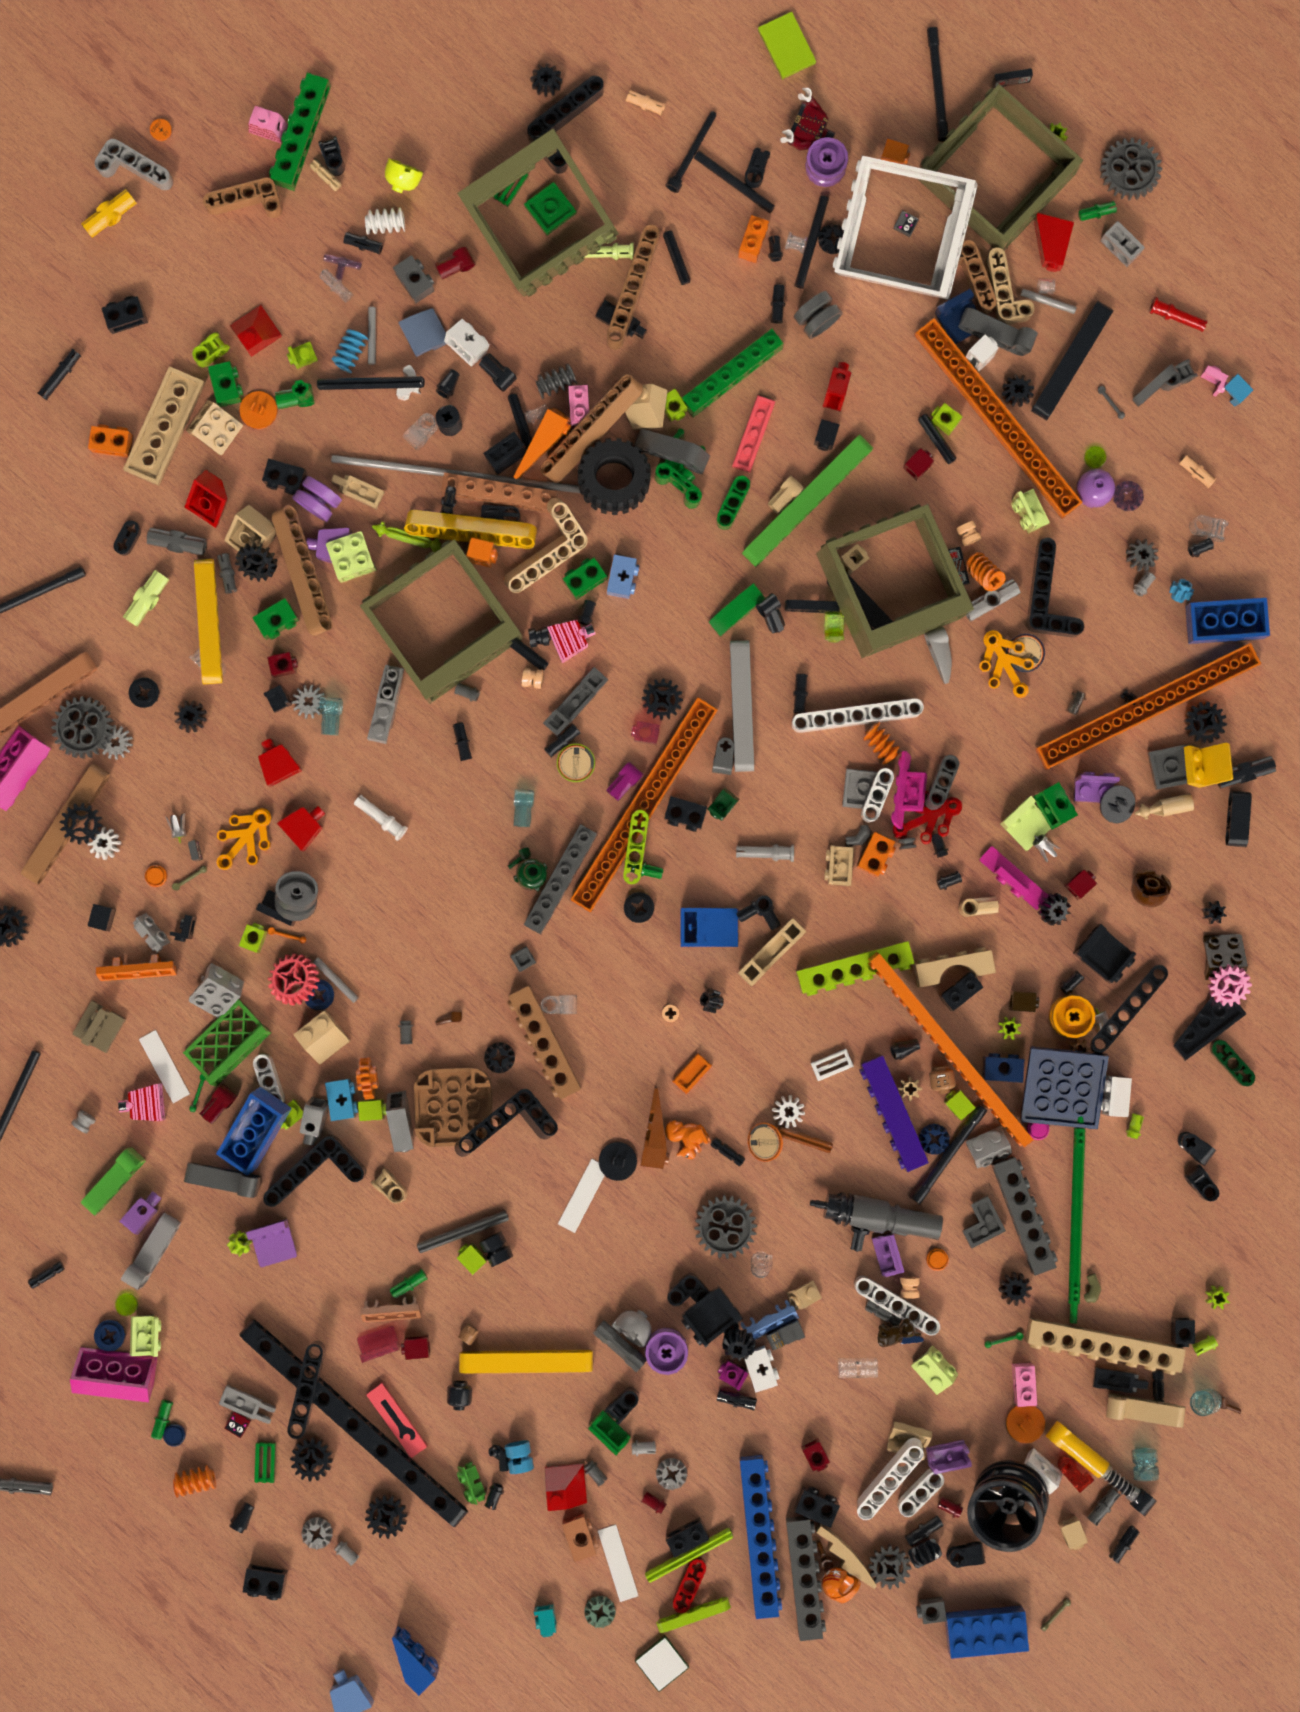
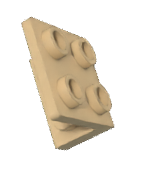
M207 400L186 431L190 435L197 437L216 453L222 455L243 425L217 404Z

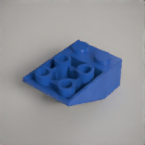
M680 908V947H738V918L736 915L738 909Z
M397 1626L392 1641L405 1683L420 1696L436 1679L439 1664L435 1658L429 1657L424 1652L425 1649L420 1643H415L410 1638L411 1635L406 1629H401Z

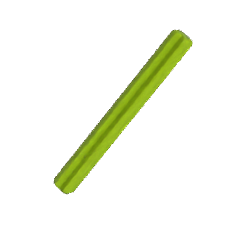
M726 1528L711 1536L708 1541L654 1567L645 1573L646 1579L651 1583L733 1538L730 1528Z

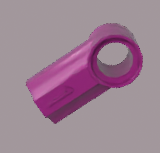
M630 762L623 767L618 774L619 776L606 790L617 801L644 775Z

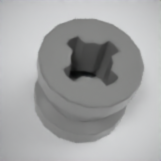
M79 1110L78 1117L71 1124L81 1132L88 1133L90 1125L94 1124L96 1119L87 1112Z

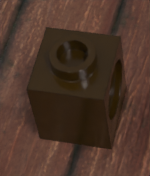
M1011 991L1009 1010L1036 1012V1009L1039 1008V997H1036L1037 993Z

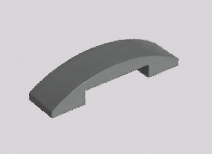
M594 667L543 724L558 736L607 683L608 679Z

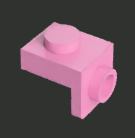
M1208 365L1201 375L1202 378L1217 385L1213 396L1216 397L1220 392L1223 393L1225 391L1224 387L1228 384L1226 382L1228 375L1222 373L1221 369Z

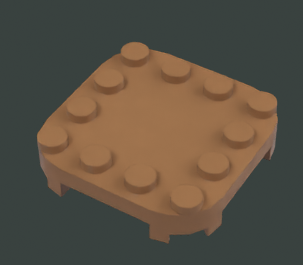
M432 1069L420 1074L414 1082L415 1133L419 1140L429 1147L455 1146L458 1140L493 1113L491 1081L487 1073L480 1069ZM476 1130L477 1137L483 1139V1133ZM465 1142L461 1144L462 1146H468Z

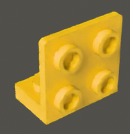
M1226 742L1201 749L1191 745L1184 747L1187 784L1201 788L1233 780L1229 743Z

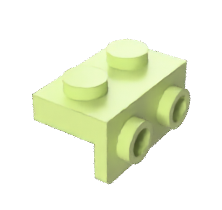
M131 1316L130 1356H158V1351L161 1350V1341L158 1339V1332L161 1331V1320L157 1316Z
M931 1346L924 1355L915 1360L911 1365L936 1395L951 1386L958 1376L955 1368L945 1360L942 1353L934 1346Z

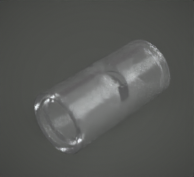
M839 1358L838 1378H878L877 1358Z

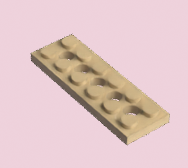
M169 366L123 468L125 472L158 486L160 485L205 385L203 380ZM178 387H183L185 390L182 396L175 395V390ZM174 404L177 406L176 412L168 413V406ZM164 421L168 422L169 428L161 431L159 428L160 424ZM160 439V447L153 448L152 441ZM147 456L154 458L151 465L144 464V459Z

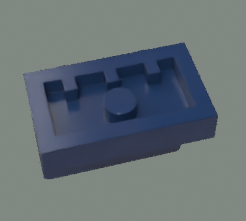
M971 288L941 304L935 311V315L944 331L955 344L972 336L958 327L965 308L977 310L972 302L974 294Z

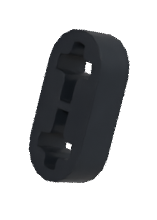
M127 521L120 530L113 545L114 550L119 555L127 556L133 550L141 535V527L138 523ZM134 526V528L136 529V532H135V533H134V532H131L130 536L128 537V535H129V533H130V531L128 530V528H129V527L132 528V527ZM120 543H121V544H124V543H125V545L127 546V549H126V550H125V549H122V550H121V548L119 547V544H120Z

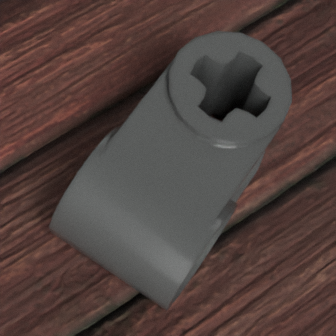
M1187 359L1176 365L1175 368L1178 372L1171 378L1173 383L1166 382L1161 389L1170 391L1197 378L1198 374L1194 373L1189 364L1191 361Z
M722 738L718 741L712 773L731 775L734 743L730 738ZM724 741H727V744L731 746L726 752L720 747V744H724Z

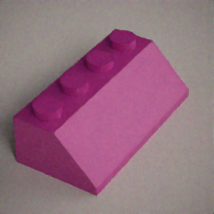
M21 726L16 728L0 751V808L5 811L14 804L15 798L26 787V783L36 773L38 766L48 756L51 749Z
M80 1347L70 1377L71 1391L76 1394L149 1403L154 1387L157 1357L148 1355L130 1356V1353Z

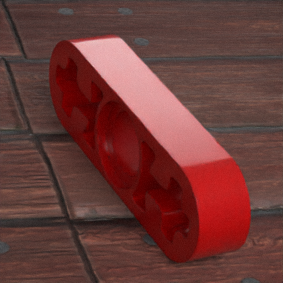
M700 1557L689 1562L673 1598V1608L678 1613H685L689 1610L706 1572V1563ZM701 1563V1568L703 1569H698L696 1577H699V1579H696L692 1576L694 1573L693 1564ZM687 1580H692L695 1583V1587L692 1590H686L684 1583ZM684 1593L686 1594V1606L682 1605L680 1608L678 1607L677 1600L681 1601Z

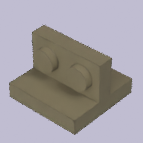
M91 1001L75 1028L73 1035L82 1040L81 1043L87 1046H94L107 1053L126 1019L97 1002Z

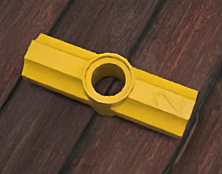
M125 189L111 201L108 200L101 203L97 207L96 212L82 222L81 225L93 238L107 226L111 227L121 220V215L137 203Z

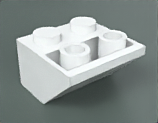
M1106 1076L1101 1106L1102 1114L1116 1117L1129 1116L1132 1078Z

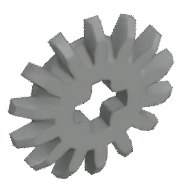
M303 685L304 691L298 688L297 691L300 694H293V697L297 698L296 701H292V704H297L293 710L299 709V716L305 713V719H307L308 714L315 718V712L318 715L321 714L318 711L319 708L325 709L321 705V703L326 702V700L321 699L325 694L324 692L318 694L319 687L314 691V685H311L308 690L306 685ZM305 697H313L312 706L304 705L306 702L304 700Z
M113 725L115 729L113 731L109 730L113 737H108L107 739L111 742L112 738L116 739L118 737L120 746L112 747V742L110 744L104 743L103 745L106 749L102 754L105 755L108 752L109 759L114 755L115 760H118L119 754L122 758L125 757L124 751L130 753L127 747L133 746V744L128 743V740L133 738L132 736H126L129 733L128 730L124 733L122 732L124 727L121 726L117 730L116 725Z

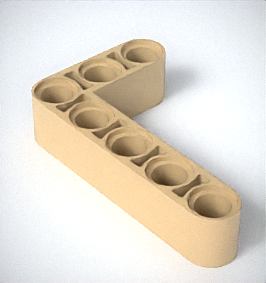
M559 498L550 499L547 503V510L563 535L505 575L504 583L513 593L523 591L585 548L588 543L587 536L570 509ZM561 505V509L558 512H554L555 507ZM568 520H571L570 525L568 527H564V523ZM580 535L579 541L574 542V538ZM565 546L564 551L558 553L559 548ZM549 557V561L542 564L543 559ZM534 568L533 572L527 575V570ZM514 579H518L517 584L511 586V582Z

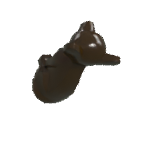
M905 1318L901 1325L891 1327V1324H886V1326L880 1324L877 1338L879 1346L888 1347L899 1343L903 1337L921 1336V1333L915 1332V1327L910 1323V1319Z

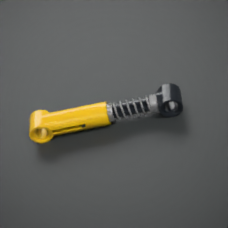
M1056 1421L1045 1435L1051 1442L1064 1450L1094 1476L1108 1481L1109 1484L1113 1485V1488H1117V1491H1120L1121 1495L1124 1494L1125 1498L1130 1501L1129 1504L1143 1516H1146L1157 1502L1156 1499L1142 1488L1138 1489L1133 1484H1129L1128 1480L1125 1481V1477L1117 1474V1471L1112 1469L1106 1459L1076 1437L1059 1421Z

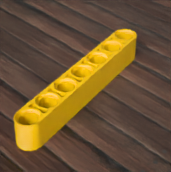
M410 510L407 513L404 526L405 532L413 536L447 540L455 539V541L470 542L471 538L493 542L497 546L523 549L534 547L537 534L536 526L530 523L422 510Z
M214 559L194 560L203 685L223 683Z
M592 1350L459 1352V1373L593 1371Z

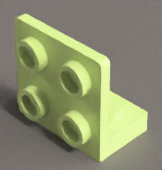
M1034 489L1022 493V491L1016 493L1011 505L1014 512L1018 513L1021 518L1019 521L1023 530H1027L1029 534L1050 523Z
M361 531L326 543L337 579L340 583L377 571Z
M1032 796L1026 798L1000 823L1026 851L1033 846L1032 843L1035 835H1045L1051 829L1041 810L1034 804L1036 800Z

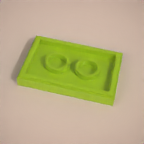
M792 12L758 27V32L782 80L816 64V59Z

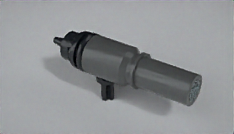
M844 1192L836 1195L828 1193L826 1201L810 1200V1206L824 1209L823 1217L825 1219H830L837 1225H840L842 1222L844 1227L848 1224L851 1225V1231L854 1234L850 1249L856 1252L862 1251L865 1235H869L870 1231L884 1233L886 1230H889L891 1234L903 1236L909 1234L939 1240L942 1232L943 1216L900 1208V1205L897 1204L891 1206L886 1200L852 1195L851 1193H848L846 1197Z

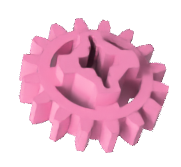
M1227 964L1226 969L1220 966L1219 972L1213 971L1215 977H1209L1212 984H1208V988L1211 990L1209 992L1210 995L1214 997L1216 1002L1220 1001L1222 1006H1225L1228 1002L1231 1007L1233 1002L1236 1001L1239 1005V999H1247L1245 993L1250 994L1251 991L1247 987L1252 986V984L1248 981L1250 977L1248 974H1245L1246 972L1243 968L1239 970L1237 965L1231 968Z

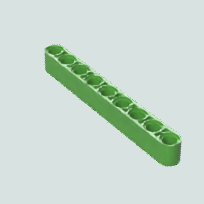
M858 435L742 552V555L755 567L758 566L845 479L874 447L861 435Z

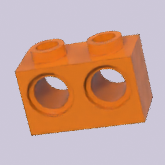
M751 215L739 249V258L753 263L757 262L768 230V220Z
M98 424L97 427L91 426L88 449L92 453L129 457L133 435L124 427L111 429L103 424ZM105 435V440L99 443L98 437ZM123 437L124 442L121 445H116V441Z
M471 538L467 558L472 564L492 568L493 563L496 564L498 552L493 542Z
M873 832L857 868L875 877H879L880 874L883 875L888 864H885L887 858H892L896 847H894L895 841ZM878 842L886 844L887 849L885 852L878 851ZM870 859L878 861L877 869L869 867L868 862Z

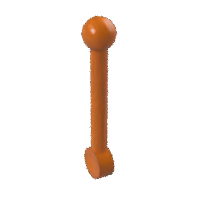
M273 927L268 929V934L270 935L276 934L298 940L301 944H304L307 940L304 936L298 937L276 931Z

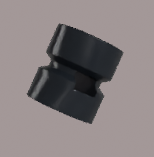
M502 1231L479 1242L483 1252L488 1253L487 1260L491 1267L514 1256L510 1247L505 1246L506 1239Z

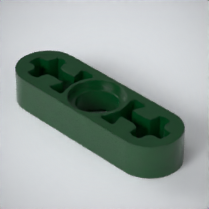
M1223 1040L1212 1042L1210 1045L1211 1054L1241 1086L1248 1087L1253 1085L1255 1074L1236 1052ZM1216 1045H1223L1222 1050L1224 1053L1228 1054L1230 1052L1231 1054L1225 1057L1221 1052L1216 1053ZM1230 1058H1235L1238 1062L1237 1067L1234 1069L1228 1067V1060ZM1241 1069L1243 1074H1249V1082H1242L1243 1076L1240 1073L1235 1074V1072Z

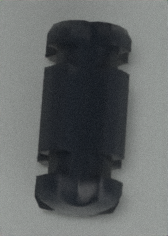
M1125 690L1120 695L1127 703L1137 699L1134 694H1129L1128 690Z

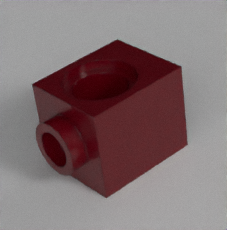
M920 448L905 463L903 469L917 481L933 465V456L929 451Z
M290 652L267 657L272 677L277 678L296 673L295 668L298 667L297 658ZM283 660H287V668L280 669V662Z
M1084 869L1075 875L1065 887L1079 900L1098 883L1095 881L1096 877L1089 870L1086 872Z
M429 1335L406 1337L404 1339V1343H401V1353L405 1355V1360L430 1357Z
M819 1438L801 1446L812 1471L817 1470L819 1472L828 1467L827 1464L830 1461ZM815 1452L822 1454L821 1459L818 1461L811 1459L812 1454Z

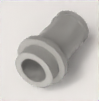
M1146 571L1140 581L1134 584L1133 592L1141 597L1146 595L1147 589L1156 577L1151 572Z
M636 1440L632 1443V1455L656 1454L655 1441L638 1442Z
M341 1541L334 1549L336 1555L339 1554L352 1566L359 1558V1555L347 1546V1542Z

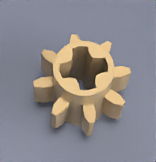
M908 1077L907 1082L900 1080L903 1085L897 1089L903 1092L901 1098H904L906 1095L909 1101L912 1100V1096L919 1098L917 1092L922 1090V1088L917 1086L919 1080L912 1082L911 1077ZM910 1083L915 1088L911 1091V1094L905 1091V1087H909Z

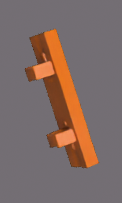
M159 954L151 955L150 963L123 965L121 958L115 957L112 958V966L96 967V976L100 981L177 975V967L174 965V962H161Z

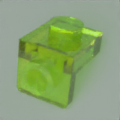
M842 612L824 613L825 640L832 643L844 640V617Z

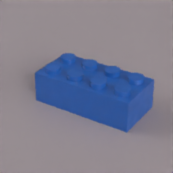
M1267 598L1194 602L1185 606L1188 644L1258 640L1270 636Z
M259 1087L250 1093L216 1155L248 1176L260 1165L292 1108L262 1087Z
M1022 1605L946 1612L947 1646L951 1659L1029 1651L1026 1613Z

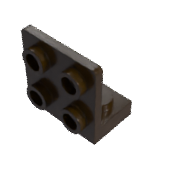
M1241 934L1203 936L1207 966L1204 972L1205 980H1209V977H1215L1213 971L1219 972L1220 966L1226 969L1227 964L1231 968L1237 965L1239 970L1243 968L1245 972L1247 971L1248 964Z

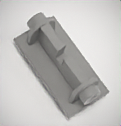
M147 913L135 918L133 928L142 938L148 934L149 937L145 942L153 951L155 950L158 953L163 949V946L170 943L166 934L158 928L153 918L148 916Z

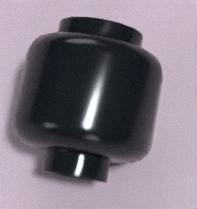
M452 1381V1384L447 1387V1404L453 1406V1410H465V1407L472 1403V1387L468 1385L467 1381Z

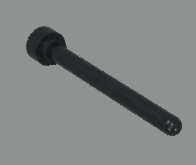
M711 111L675 176L669 178L665 184L670 191L678 193L681 189V179L717 116L716 112Z

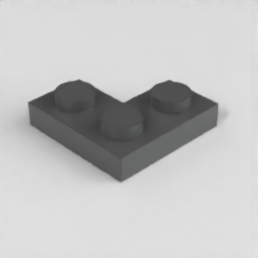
M988 1196L970 1204L979 1222L962 1230L972 1249L1002 1234L1006 1230Z

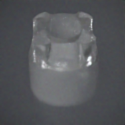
M1039 278L1037 284L1038 294H1053L1055 292V279Z

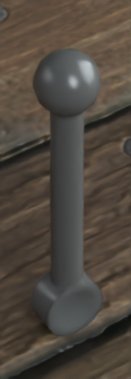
M1100 386L1097 390L1098 393L1106 398L1118 414V418L1123 419L1125 413L1121 412L1105 392V387Z

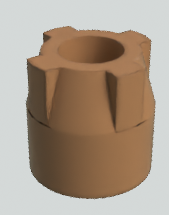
M468 1324L458 1337L468 1345H471L479 1331Z

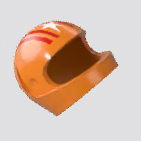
M840 1567L829 1569L822 1578V1587L825 1594L841 1604L853 1598L861 1585L857 1577L847 1574V1571ZM852 1583H854L853 1586H852V1588H851L847 1593L843 1594L844 1591H845Z

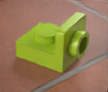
M311 342L295 348L287 347L289 353L286 354L288 360L297 369L318 361Z
M295 1099L287 1104L292 1109L281 1129L283 1127L285 1130L289 1129L303 1117L304 1110Z

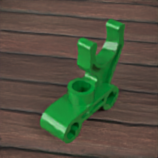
M678 429L673 438H682L684 430ZM665 459V463H660L656 467L655 481L660 485H666L670 482L684 494L683 502L687 508H697L701 502L702 493L692 483L695 480V476L683 467L685 466L684 464ZM659 472L662 473V474H663L664 472H666L668 475H665V474H664L663 476H661V475L659 474ZM690 495L695 496L696 499H695V500L689 499V498H690Z

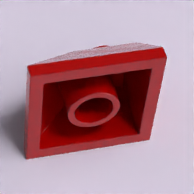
M259 305L230 325L251 357L282 337V334L262 305Z
M205 470L194 479L184 507L215 528L218 527L228 499L222 480L208 470Z
M584 1463L545 1467L548 1511L567 1510L587 1503Z

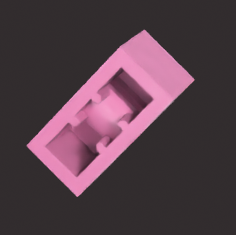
M588 385L569 386L571 429H574L589 413Z
M1032 1363L1012 1364L1014 1403L1018 1407L1037 1406L1035 1366Z

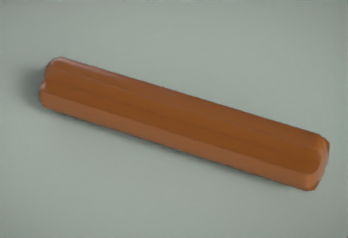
M783 1126L778 1128L782 1138L826 1153H830L833 1148V1144Z

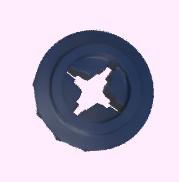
M324 980L315 982V985L318 986L316 990L319 992L326 990L322 995L323 1000L320 998L312 1000L316 996L313 988L314 996L308 995L309 1001H305L314 1010H324L334 1001L335 993L332 985Z
M929 1124L921 1130L919 1141L926 1153L938 1155L945 1152L949 1146L950 1136L943 1126ZM929 1133L934 1136L940 1135L938 1138L940 1146L935 1143L929 1144L931 1141Z
M111 1319L101 1322L94 1332L95 1343L104 1351H114L121 1347L126 1336L124 1327L118 1321ZM107 1330H109V1332L116 1331L115 1335L113 1336L114 1340H112L111 1338L105 1340L103 1339L108 1334Z

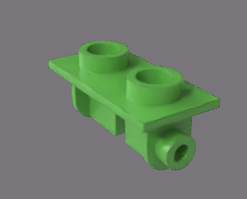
M472 1462L466 1463L465 1467L458 1466L459 1472H457V1477L460 1483L464 1485V1496L467 1502L477 1505V1500L478 1502L485 1500L486 1493L481 1481L474 1484V1480L480 1478L476 1466Z

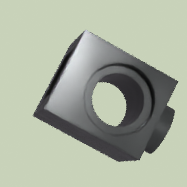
M942 1596L919 1599V1606H916L918 1619L921 1618L923 1624L947 1621ZM934 1607L936 1610L933 1614L929 1615L926 1613L927 1608Z

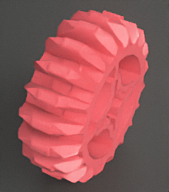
M293 953L292 956L285 955V960L279 958V964H273L275 970H269L273 975L268 978L272 982L268 986L270 989H273L271 994L276 996V1000L282 1001L283 1004L287 1005L289 1003L294 1006L296 1003L302 1004L303 1000L309 1001L308 995L314 996L312 990L313 988L318 989L315 982L320 980L315 977L319 972L314 970L316 965L311 963V959L306 958L302 954L298 956V954ZM304 971H305V974H306V979H305V980L303 979V972H304ZM289 977H290V978L295 977V979L299 980V982H298V981H294V982H293L292 980H290V979H288V978H289ZM282 979H283L284 982H285V985H284L285 990H284L283 987H282Z

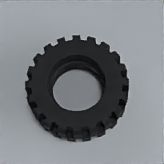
M606 438L604 443H601L600 440L595 442V447L590 446L586 450V455H582L578 466L579 491L584 495L585 502L591 503V508L594 510L600 508L603 514H607V511L612 512V515H618L619 511L625 514L629 512L630 507L634 510L638 507V502L642 503L644 501L645 495L649 491L651 468L650 464L647 463V456L641 454L640 447L635 446L634 448L632 446L633 442L629 440L626 443L622 442V438H616V441ZM618 463L630 470L632 481L625 488L610 490L598 483L596 473L606 464Z

